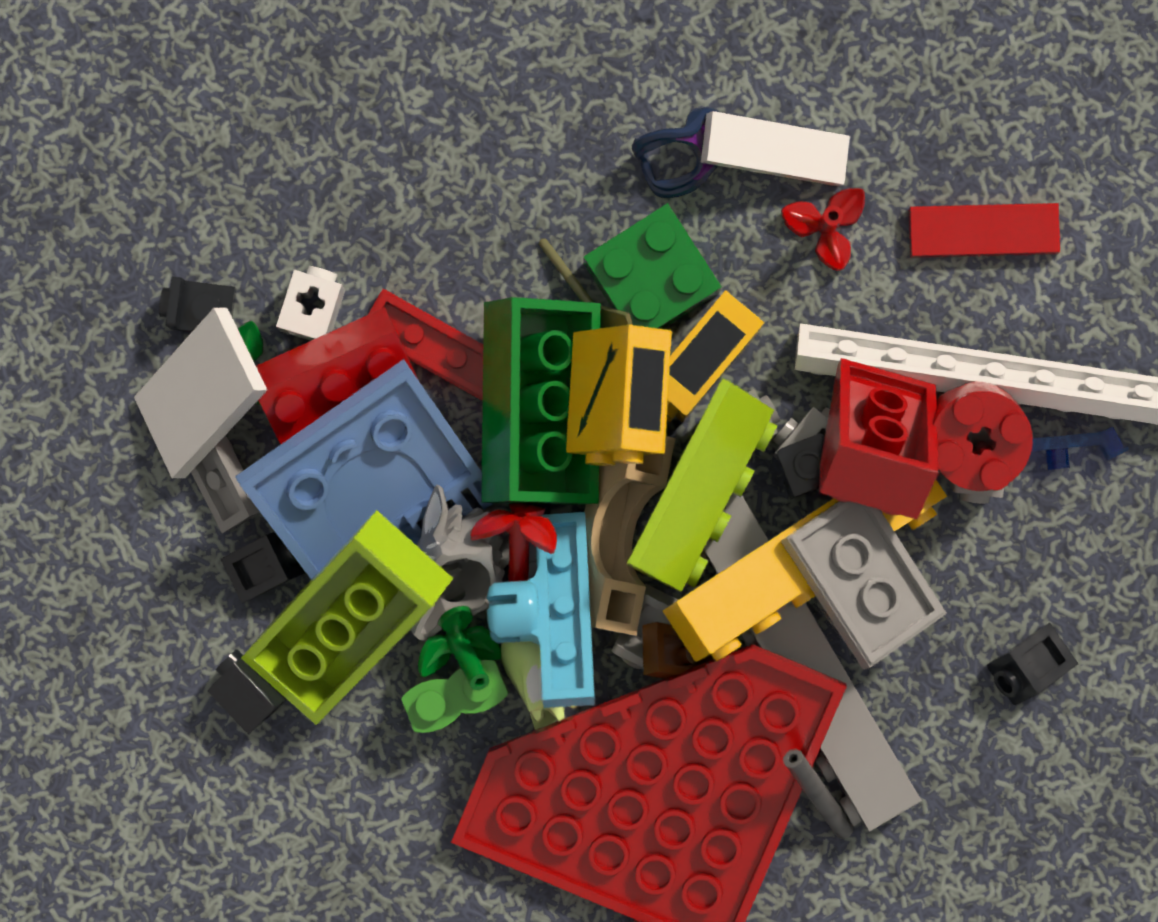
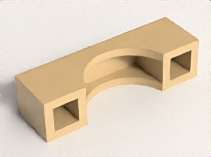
M665 436V453L644 455L643 464L616 463L615 466L599 465V504H586L585 507L591 627L637 635L646 586L639 579L635 569L628 566L627 562L632 555L633 535L642 509L653 495L666 488L676 438Z

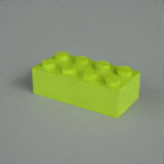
M376 510L267 626L241 659L317 725L432 608L453 578Z

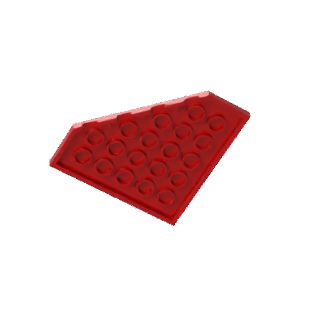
M751 644L731 652L717 662L713 659L688 669L679 676L660 680L569 716L561 722H554L491 747L451 843L639 922H745L802 792L801 786L785 766L784 756L788 751L797 749L802 752L811 767L813 766L846 690V683Z

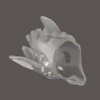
M435 485L428 501L423 519L421 538L417 546L453 579L432 608L411 628L413 635L425 642L428 637L434 636L442 629L437 622L445 611L457 606H468L471 608L472 614L475 615L489 607V601H487L488 589L493 583L502 582L504 568L509 563V534L504 539L496 535L484 539L471 540V530L476 522L490 512L483 513V510L476 507L462 518L461 505H454L448 510L444 490L439 485ZM465 592V597L461 601L449 602V600Z

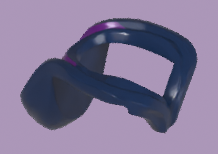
M709 106L694 108L688 114L684 127L661 129L634 139L632 144L633 154L641 160V168L645 180L656 196L675 198L689 194L699 188L718 167V165L701 163L706 113L712 111L719 112L718 110ZM672 142L684 143L693 149L696 156V166L691 172L672 179L656 180L647 154L648 152Z

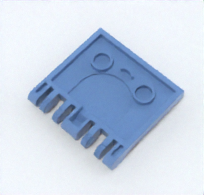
M404 359L235 476L239 485L311 579L376 510L417 545L422 533V529L417 522L424 518L428 501L435 485L443 488L446 502L452 499L454 501L453 505L462 506V517H465L473 510L461 493L467 487L484 510L494 504L481 503V470Z

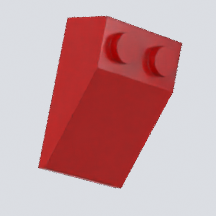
M840 358L820 461V493L830 495L842 502H855L880 509L889 515H902L918 520L939 473L937 427L933 426L937 410L936 385Z

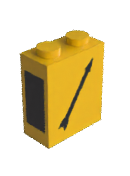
M726 290L670 356L666 419L669 423L674 417H677L681 422L688 418L755 338L765 323Z
M623 325L573 332L566 453L586 455L585 464L615 466L616 463L643 464L644 455L665 453L672 331Z

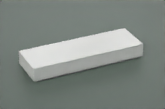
M712 111L706 113L701 163L841 186L845 183L850 136Z

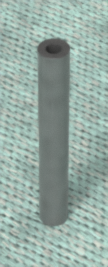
M797 749L788 751L783 759L785 766L834 834L840 839H846L851 836L854 830L853 825L802 752Z

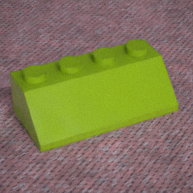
M723 378L721 379L627 562L628 566L678 592H682L685 584L695 588L708 563V560L700 557L708 539L710 538L718 543L731 518V515L723 511L731 494L733 493L741 497L755 471L746 466L754 449L756 448L764 452L778 426L769 421L774 409Z

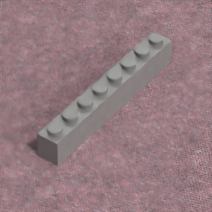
M733 493L723 510L731 515V518L718 543L709 538L700 557L708 560L716 575L769 541L743 496L739 497ZM790 601L777 610L782 619L757 635L752 628H749L740 635L747 646L754 644L846 683V690L821 745L820 753H818L815 759V763L828 783L834 779L838 781L846 795L838 801L851 824L855 826L862 822L865 829L870 832L922 800L806 603L795 608Z

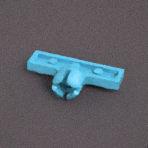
M585 512L544 514L542 517L548 518L556 531L557 544L554 554H549L536 547L537 571L533 578L528 581L497 582L489 587L487 593V601H489L487 618L490 635L496 643L531 641L539 645L542 702L544 708L595 705Z

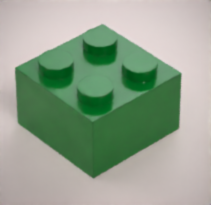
M668 203L583 257V264L613 309L630 313L632 324L635 326L664 329L718 295L722 288Z

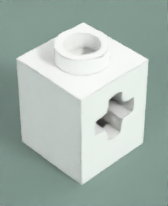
M309 266L307 273L294 270L276 327L281 332L310 341L333 331L345 293L343 285L335 282L337 274L314 266ZM314 291L318 292V297L325 305L323 309L314 308L312 314L307 315L306 308L300 302L303 297L311 298Z

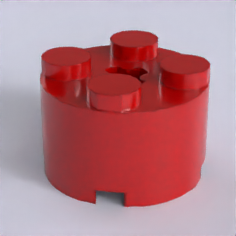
M975 381L949 390L936 400L937 410L933 426L937 427L938 469L950 482L967 490L996 491L1008 486L1026 466L1033 444L1031 424L1013 397L994 384ZM982 426L985 427V431L989 436L988 439L973 445L968 434L970 431L979 433Z

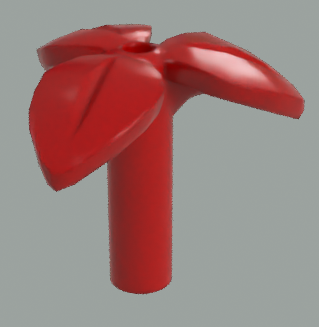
M848 188L837 192L829 198L828 206L822 215L811 202L798 201L781 209V216L788 229L800 237L809 236L819 231L822 235L815 248L818 258L830 269L841 271L845 269L850 260L851 245L850 241L836 231L838 226L853 225L858 221L865 205V192L862 188Z
M509 503L511 512L494 510L486 514L476 522L471 530L470 537L471 540H479L496 536L506 531L509 534L508 582L528 581L529 542L549 554H554L557 535L550 520L542 517L545 512L544 507L533 503Z

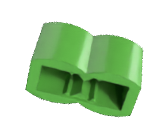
M480 660L489 677V684L482 690H473L461 668H459L449 679H431L407 691L401 700L414 732L427 733L437 731L451 724L462 713L473 714L483 712L504 700L509 694V690L497 660Z

